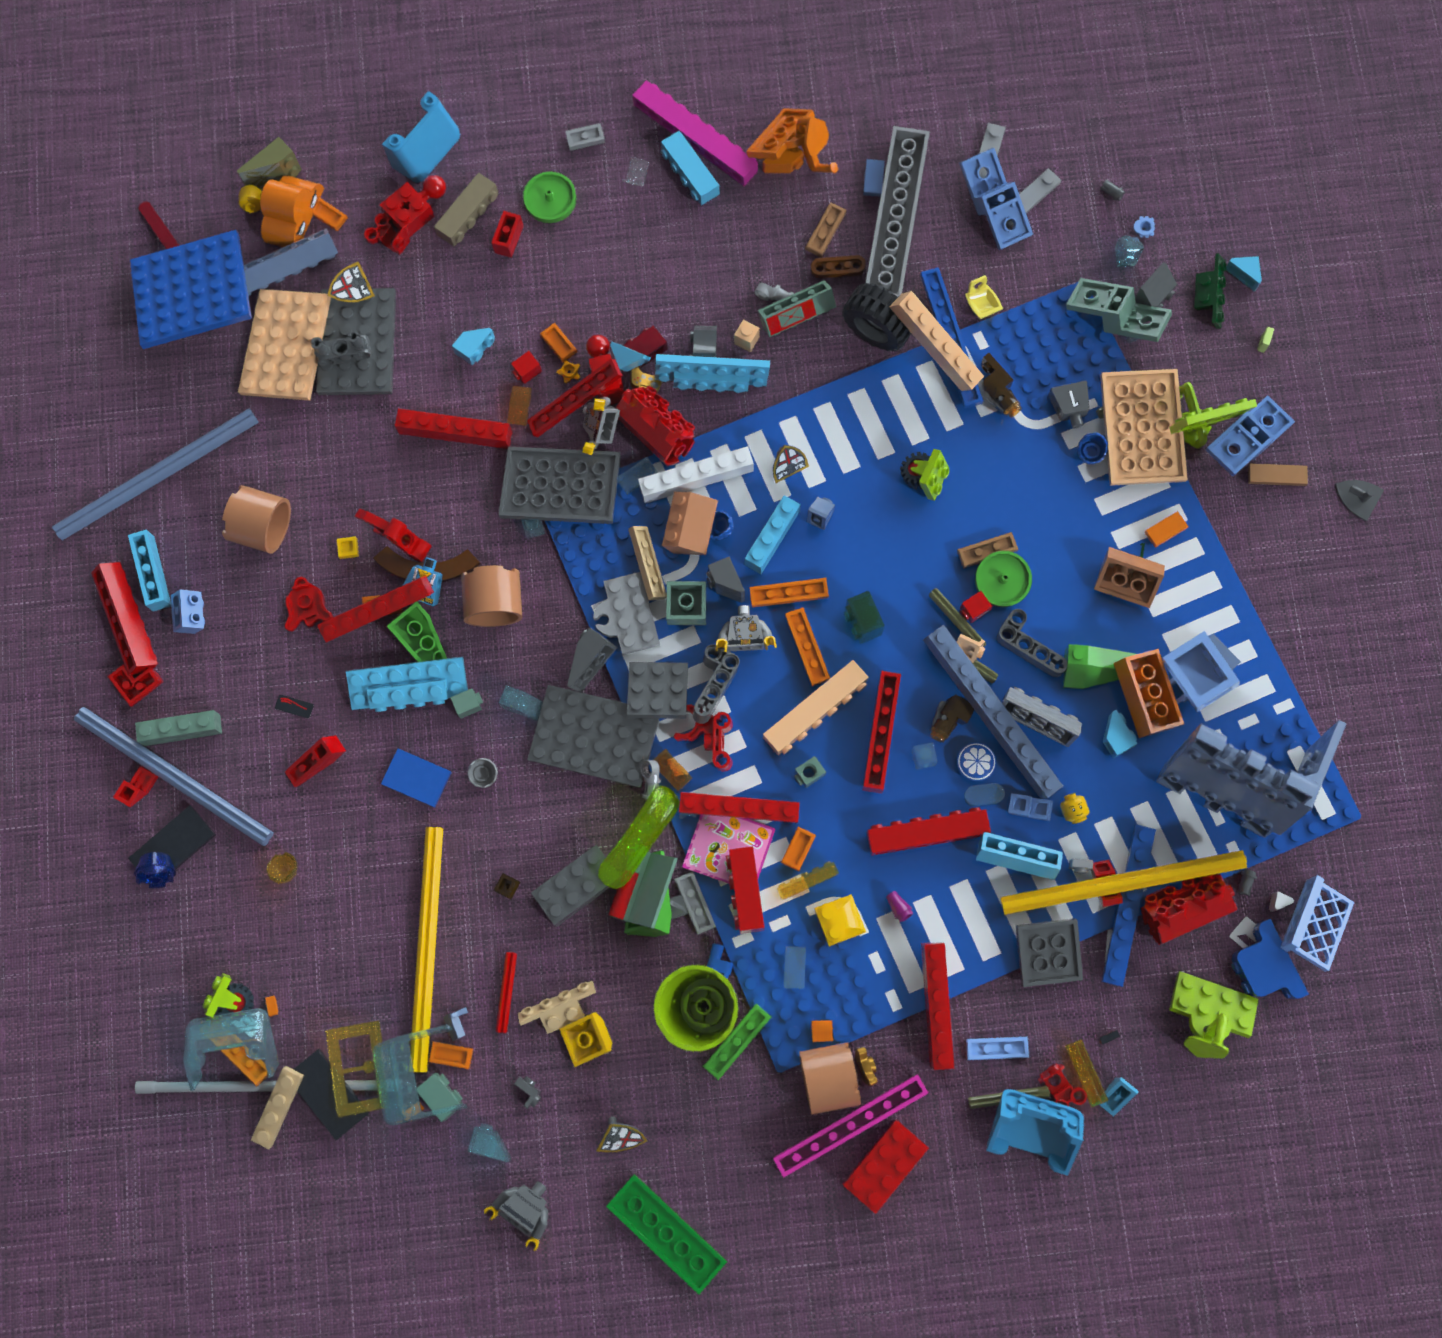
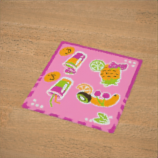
M700 815L682 867L729 884L728 875H732V870H727L726 855H729V849L753 846L757 877L759 878L775 828L750 819Z

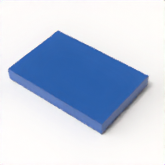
M397 749L381 784L435 808L452 772L401 749Z

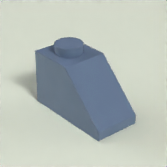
M817 497L808 510L807 523L825 530L834 512L835 504L828 498Z

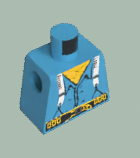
M426 557L423 567L420 565L412 567L404 584L426 575L434 593L419 601L435 606L439 602L442 574L434 571L437 561Z

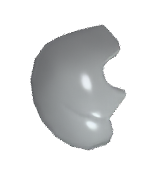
M479 758L469 765L467 775L469 781L474 786L485 788L491 786L496 781L498 771L496 765L491 760Z

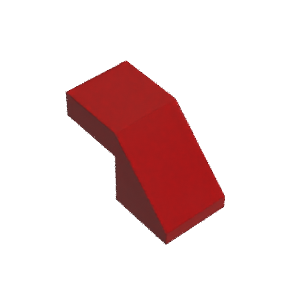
M140 766L130 782L123 780L113 798L132 807L149 793L159 776Z
M1110 860L1093 863V868L1091 869L1093 879L1116 875ZM1121 893L1098 897L1103 907L1123 903Z

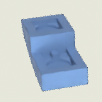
M1011 793L1008 813L1050 821L1053 801Z

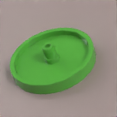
M544 172L534 176L527 183L523 193V200L527 212L534 219L544 223H555L565 219L572 213L576 205V192L573 183L563 174Z
M997 551L985 557L978 565L975 573V585L977 591H982L991 605L1010 607L1019 603L1027 596L1032 585V574L1027 562L1018 554L1010 551Z

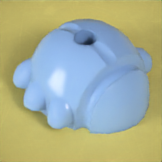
M1140 216L1139 220L1135 222L1133 228L1140 238H1148L1149 235H1154V219L1148 216L1145 218Z

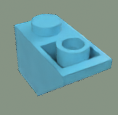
M485 328L463 332L452 345L455 354L473 365L481 359L485 349L493 344L495 338L493 330Z
M1117 710L1109 715L1103 738L1104 745L1112 758H1115L1137 745L1136 735L1132 730L1128 729L1125 717L1118 713Z

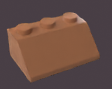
M674 492L662 546L673 554L706 555L718 501L692 492Z
M1109 547L1102 562L1094 590L1150 608L1164 577L1165 565Z

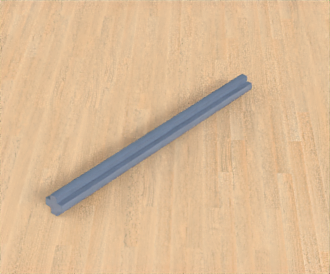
M250 408L53 525V530L59 539H66L259 423Z
M82 707L79 709V713L75 715L74 721L259 844L265 846L268 844L269 839L273 837L274 832L87 708Z

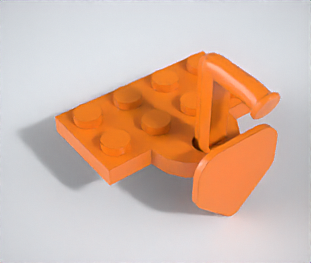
M783 108L746 151L749 158L776 160L781 157L787 148L802 146L808 167L812 171L823 173H836L838 171V166L835 162L831 164L819 163L817 155L827 144L829 133L825 121L814 118L813 110Z

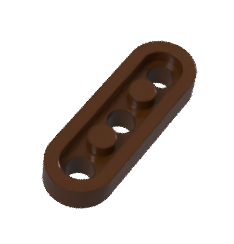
M859 255L817 258L811 263V274L816 278L858 276L865 271L866 261Z

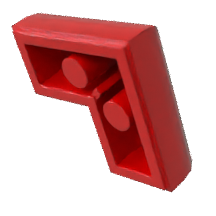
M121 665L107 676L131 707L163 683L162 678L151 667L134 678L133 675H128L125 665Z

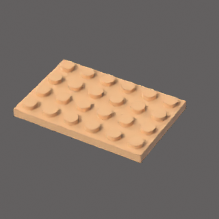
M259 290L238 389L240 395L310 401L318 365L314 348L311 346V340L315 337L323 340L331 297L327 296L328 294Z
M1178 369L1101 373L1110 486L1186 482L1188 479L1183 431L1171 434L1169 429L1170 426L1175 424V420L1182 418Z

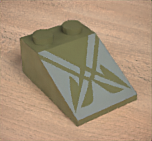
M278 137L239 168L237 173L245 186L255 185L261 189L264 188L269 180L280 181L285 175L296 177L302 169L293 151Z

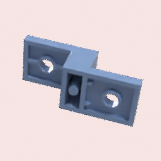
M990 148L959 163L978 215H986L998 249H1003L1033 235L1015 182H1006L995 148ZM982 167L987 170L985 178L979 175V170ZM1009 219L1014 224L1011 230L1006 228V222Z
M1267 395L1256 408L1243 414L1206 448V451L1228 473L1235 476L1245 465L1258 457L1295 421ZM1263 418H1269L1272 425H1265ZM1229 446L1237 447L1238 453H1231Z

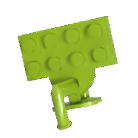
M1187 382L1179 387L1180 399H1182L1184 394L1189 412L1182 413V418L1175 420V424L1170 426L1169 429L1171 434L1183 431L1184 442L1199 449L1207 443V436L1212 425L1239 417L1256 408L1257 403L1255 399L1247 401V398L1236 401V404L1230 405V403H1225L1218 406L1217 409L1210 407L1201 410L1193 386L1190 382Z
M1179 971L1169 1010L1189 1017V1026L1195 1036H1189L1184 1041V1045L1196 1057L1224 1058L1228 1055L1229 1049L1223 1045V1041L1229 1036L1230 1032L1246 1038L1252 1036L1258 998Z

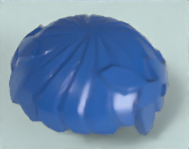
M1097 432L1084 435L1077 446L1079 458L1086 464L1099 463L1108 452V442L1103 435Z
M720 510L715 512L710 534L711 540H722L732 533L734 523L732 517L727 512Z

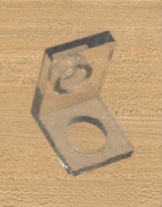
M631 157L627 178L622 179V181L637 186H644L649 161Z

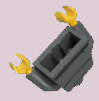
M537 1181L532 1189L522 1185L520 1188L513 1187L505 1190L492 1203L493 1206L487 1207L484 1210V1214L492 1210L493 1216L490 1220L500 1215L529 1237L526 1247L530 1241L535 1242L536 1246L533 1250L535 1251L539 1246V1239H541L548 1222V1210L545 1207L547 1202L541 1197L547 1188Z

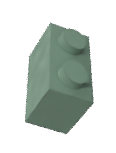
M434 1073L416 1091L438 1119L444 1122L464 1105L461 1102L463 1098L457 1090L452 1091L448 1086L450 1082L444 1074Z

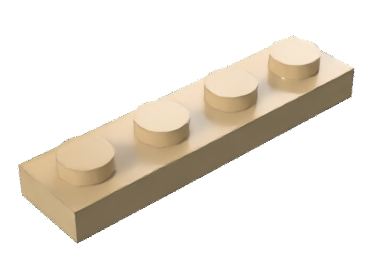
M632 526L628 530L648 600H664L667 598V593L648 527Z
M288 1066L282 1069L251 1138L253 1142L268 1150L273 1146L303 1079V1074Z

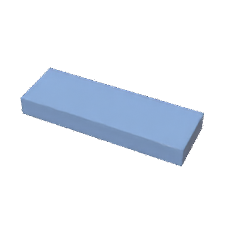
M1028 1037L965 1039L967 1060L1029 1058Z

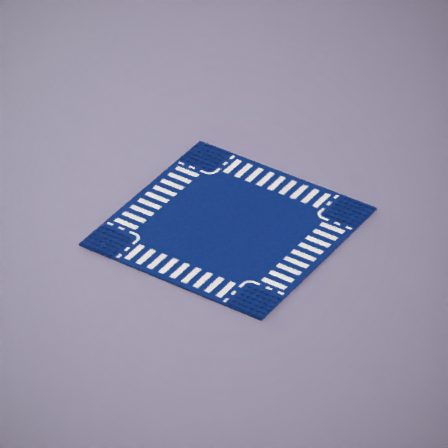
M1078 282L960 330L969 359L984 375L978 383L983 404L964 409L956 384L923 346H919L693 438L695 443L685 457L681 455L677 458L680 461L675 465L666 466L653 454L619 468L613 524L545 521L589 627L598 633L600 632L596 629L595 625H606L609 622V618L606 616H602L598 620L593 619L596 607L608 599L603 581L640 572L628 530L632 526L648 527L666 593L667 581H706V625H667V598H665L664 600H648L660 646L622 655L618 637L610 638L604 636L617 647L605 665L621 702L627 703L629 662L688 663L687 705L692 704L695 706L714 673V670L706 667L703 663L705 649L711 644L716 645L724 624L730 621V617L738 616L739 606H749L750 615H758L759 620L765 622L771 630L772 636L776 639L777 648H774V645H769L768 650H765L764 645V650L729 651L738 656L740 663L734 679L712 715L715 716L719 712H726L733 721L731 731L724 733V751L729 754L733 761L730 770L722 772L715 767L712 760L713 751H705L704 748L705 733H702L694 741L678 742L675 740V733L686 734L695 727L696 721H694L693 715L686 712V719H659L649 760H655L659 764L661 783H659L658 791L685 855L688 852L700 815L679 813L681 792L800 802L798 823L750 819L775 828L758 878L764 931L740 934V929L736 930L734 916H738L737 909L733 910L731 896L735 895L734 889L730 890V884L693 871L730 962L733 963V969L750 1009L755 1004H758L772 1017L760 1033L776 1071L779 1073L801 1064L800 1051L850 1043L925 1010L921 943H945L950 999L1020 968L1016 925L1075 918L1078 921L1079 942L1112 928L1118 904L1103 907L1098 897L1004 915L1000 897L1093 879L1091 870H1087V873H1075L1074 869H1069V861L1071 859L1093 860V863L1110 860L1116 874L1125 873L1133 830L1136 824L1156 829L1148 868L1243 850L1244 856L1247 859V868L1361 818V814L1333 759L1322 787L1336 814L1322 820L1313 805L1309 812L1284 833L1278 835L1272 832L1266 838L1240 826L1243 818L1233 811L1222 808L1218 813H1215L1205 808L1206 799L1200 796V794L1187 789L1178 794L1156 782L1164 764L1200 724L1227 737L1226 744L1229 743L1234 748L1245 751V754L1252 749L1266 756L1265 764L1268 763L1273 768L1284 771L1285 774L1290 769L1297 772L1287 751L1301 746L1303 751L1306 752L1321 736L1189 481L1110 486L1107 454L1102 461L1096 464H1086L1079 458L1077 446L1084 435L1097 432L1105 437L1104 418L1100 419L1096 413L1098 408L1103 407L1100 374L1103 372L1131 371L1113 334L1104 332L1102 316L1067 310L1066 304ZM988 353L995 358L1013 379L1009 389L1017 398L1018 404L1006 414L1001 413L984 399L985 391L982 388V383L990 374L984 372L981 362ZM1087 381L1089 412L1085 417H1082L1083 426L1072 428L1070 420H1059L1048 394L1053 387ZM783 445L799 448L805 454L809 467L775 483L773 464L779 448ZM748 446L754 463L753 472L686 491L716 499L718 501L716 512L718 510L725 511L732 517L734 523L732 533L722 540L715 541L709 539L706 555L673 554L664 548L662 543L673 495L645 503L638 479ZM933 449L941 450L949 466V475L944 479L941 493L937 495L935 501L929 500L923 489L920 490L919 486L917 490L913 489V487H908L901 476L900 466H903L901 463L902 461L906 462L905 458L907 456L911 458L912 453L917 456V452H921L922 455L924 452L927 456H931ZM785 495L801 504L800 512L762 574H759L745 566V557ZM817 497L828 498L835 504L834 512L825 530L807 523L808 510ZM1178 511L1189 527L1155 548L1145 534V531ZM1012 532L1018 547V551L1014 553L1021 556L1031 570L1032 585L1030 591L1022 601L1013 606L996 607L992 605L990 612L973 623H970L969 620L966 621L986 642L983 656L981 659L977 658L976 660L998 674L994 683L985 681L1001 703L1010 687H1017L1022 689L1025 695L1038 697L1043 701V704L1047 706L1053 705L1059 708L1061 713L1073 715L1082 723L1079 737L1069 747H1066L1016 721L1063 785L1062 788L1049 798H1045V800L1053 801L1050 821L1008 813L1011 793L1040 798L975 710L968 723L964 725L958 723L948 737L942 736L931 729L939 702L946 701L954 695H958L965 700L967 699L923 641L924 638L942 625L946 627L956 642L962 634L929 597V593L937 588L960 613L961 604L978 593L975 585V573L979 564L963 569L957 549ZM1145 543L1143 558L1165 565L1164 577L1150 608L1094 590L1102 562L1109 547L1140 556L1142 548L1140 544ZM730 556L745 590V602L740 603L717 594L714 588L711 589L706 579L709 564ZM826 578L829 598L752 608L749 587ZM803 607L830 678L854 660L869 677L866 682L868 685L861 692L855 691L852 694L853 698L845 705L841 703L837 706L838 710L832 716H825L822 719L823 723L819 727L808 730L806 732L808 735L802 741L796 740L792 744L793 748L786 754L781 753L777 755L763 739V734L825 683L811 686L785 617V613ZM1014 609H1022L1026 612L1027 620L1020 631L1064 657L1066 647L1069 644L1135 654L1159 649L1163 660L1164 656L1205 631L1208 637L1214 634L1241 661L1232 670L1240 682L1237 688L1196 712L1188 699L1184 702L1181 701L1178 707L1184 721L1183 725L1139 738L1119 680L1091 686L1086 689L1063 688L1064 673L1059 677L1048 675L1000 645L997 641V634L1009 614ZM1018 616L1012 617L1015 623H1021V619ZM1002 633L1005 639H1011L1010 633ZM1019 643L1021 649H1028L1026 643ZM1036 653V657L1039 660L1045 659L1042 653ZM708 655L710 658H717L715 655ZM730 663L726 664L728 667H734ZM1056 664L1054 668L1058 670L1060 665ZM1165 667L1166 672H1167V675H1168V678H1169V680H1170V679L1173 678V677L1171 676V674L1169 673V671H1168L1167 668ZM881 671L899 673L901 678L884 790L881 794L863 791L862 788ZM717 679L720 683L725 682L723 679ZM1177 683L1171 685L1176 699L1184 694ZM713 694L707 695L709 698H716ZM1117 710L1118 713L1125 717L1128 729L1132 730L1136 735L1137 745L1112 758L1103 743L1108 717L1113 711ZM723 719L719 726H724V723L728 722V720ZM973 742L983 743L990 747L997 761L994 773L988 779L978 782L961 776L957 767L958 753L965 745ZM815 756L826 771V775L807 788L804 785L800 786L794 778L796 775L795 769ZM724 757L719 760L721 765L727 762ZM811 769L803 771L804 776L807 778L814 776V772ZM1075 793L1076 796H1084L1090 811L1085 821L1076 824L1065 820L1060 807L1061 802L1065 800L1064 796ZM980 807L981 810H987L991 829L990 834L1063 852L1061 870L1055 880L977 861L976 855L981 837L871 856L866 832L868 829H871L870 826L882 824V827L890 826V823L894 821H902L903 824L909 823L912 818L921 817L922 820L930 819L929 816L941 814V817L949 816V812L960 810L961 813L969 812L968 809ZM798 826L816 835L799 872L781 863ZM1244 869L1220 873V875L1224 879ZM1182 881L1144 888L1140 908L1144 907L1147 895L1167 886H1174L1176 890H1181ZM894 891L912 907L913 915L903 922L895 919L889 902L886 899V896ZM852 894L866 933L829 947L814 908ZM1139 908L1138 916L1142 915L1140 908ZM832 1020L833 1041L812 1042L811 1021Z

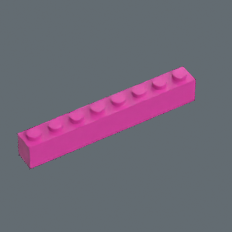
M646 80L632 95L635 107L672 134L680 131L692 149L742 186H745L758 172V162L755 158H749L740 146L731 143L725 135H720L710 124H705L701 121L698 115L690 113L683 104L675 102L669 94H664L657 85L651 84Z
M918 1074L779 1153L773 1159L784 1178L928 1094V1091Z

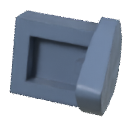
M466 1007L444 1016L452 1042L465 1036L459 1017L468 1013Z

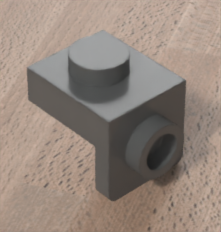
M519 1077L514 1084L530 1095V1098L523 1107L529 1109L532 1106L534 1108L541 1099L538 1096L541 1091L534 1086L536 1083L529 1077Z

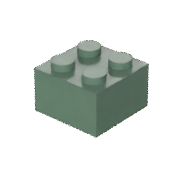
M667 581V625H706V581Z

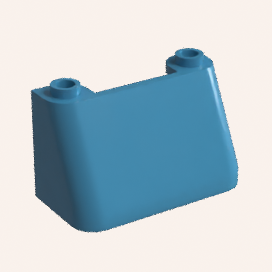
M429 91L421 99L422 109L427 114L409 135L404 138L401 135L393 134L382 144L391 167L415 183L422 182L460 138L457 125L439 99Z
M1007 1089L1001 1096L986 1151L1001 1155L1007 1152L1009 1146L1032 1152L1048 1157V1165L1054 1172L1068 1176L1083 1142L1084 1117L1075 1108Z

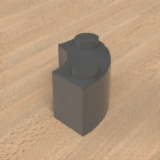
M694 326V331H690V342H694L693 354H689V356L716 358L717 326Z

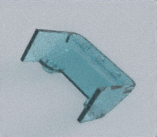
M260 1008L215 1015L213 1018L210 1016L197 1018L188 1023L185 1029L183 1062L190 1091L196 1089L203 1077L201 1068L205 1063L204 1053L244 1046L246 1055L253 1060L264 1059L268 1078L273 1077L279 1061L269 1016L265 1010Z

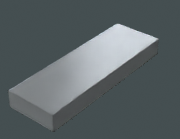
M693 871L675 878L697 935L716 928Z

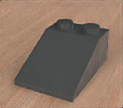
M590 627L588 630H584L579 637L580 640L577 642L567 684L570 688L581 693L617 649L609 640Z

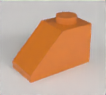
M798 147L787 148L779 159H765L762 171L764 173H791L803 165L804 152Z

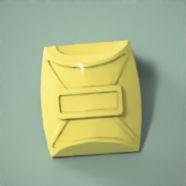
M986 276L971 281L968 293L965 294L969 306L979 319L1003 310L996 294L986 285ZM982 282L977 289L974 288L977 283Z

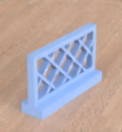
M1317 875L1306 880L1280 948L1287 952L1293 951L1327 972L1331 967L1354 902L1324 884V879ZM1321 890L1327 893L1328 901H1322L1320 896ZM1336 901H1341L1346 905L1344 912L1339 911ZM1324 904H1331L1334 911L1333 915L1328 916ZM1316 906H1319L1322 918L1316 919L1313 911ZM1336 916L1339 924L1337 929H1333L1329 918ZM1321 920L1325 921L1328 931L1323 933L1318 924V921ZM1309 923L1313 924L1316 931L1315 935L1310 936L1307 929ZM1330 934L1332 939L1331 946L1327 947L1323 935ZM1318 937L1322 948L1315 950L1311 938ZM1303 940H1306L1310 952H1305L1299 948ZM1316 952H1324L1326 957L1325 963L1319 960Z

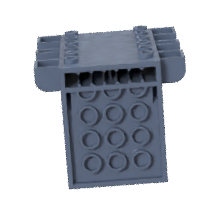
M1338 720L1306 750L1298 772L1290 769L1286 774L1280 769L1273 768L1268 763L1265 764L1266 756L1252 749L1245 754V751L1238 750L1229 743L1226 744V736L1200 724L1164 764L1156 782L1178 794H1181L1185 789L1200 794V796L1206 799L1204 807L1215 813H1218L1222 808L1237 813V815L1243 818L1240 826L1264 838L1272 832L1281 835L1313 808L1346 723Z

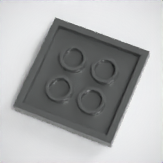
M629 662L627 718L686 719L688 663Z
M1077 919L1016 925L1021 986L1030 987L1083 980Z

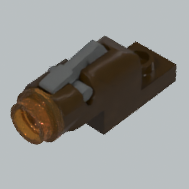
M988 353L981 362L984 372L990 374L982 383V388L985 391L984 399L1001 413L1013 418L1022 410L1021 403L1017 400L1011 389H1009L1013 379L995 358Z
M954 695L946 701L939 702L931 724L930 737L943 743L949 738L958 723L961 725L968 723L974 712V708L969 701Z

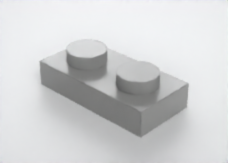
M601 123L565 131L570 151L605 143Z

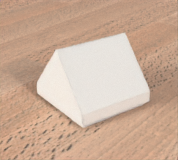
M1280 892L1272 893L1269 910L1272 912L1293 903L1294 900Z

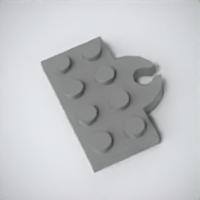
M641 572L603 581L608 599L596 607L593 619L598 620L600 617L606 616L609 618V622L606 625H595L596 629L604 636L610 638L618 637L622 655L660 646Z

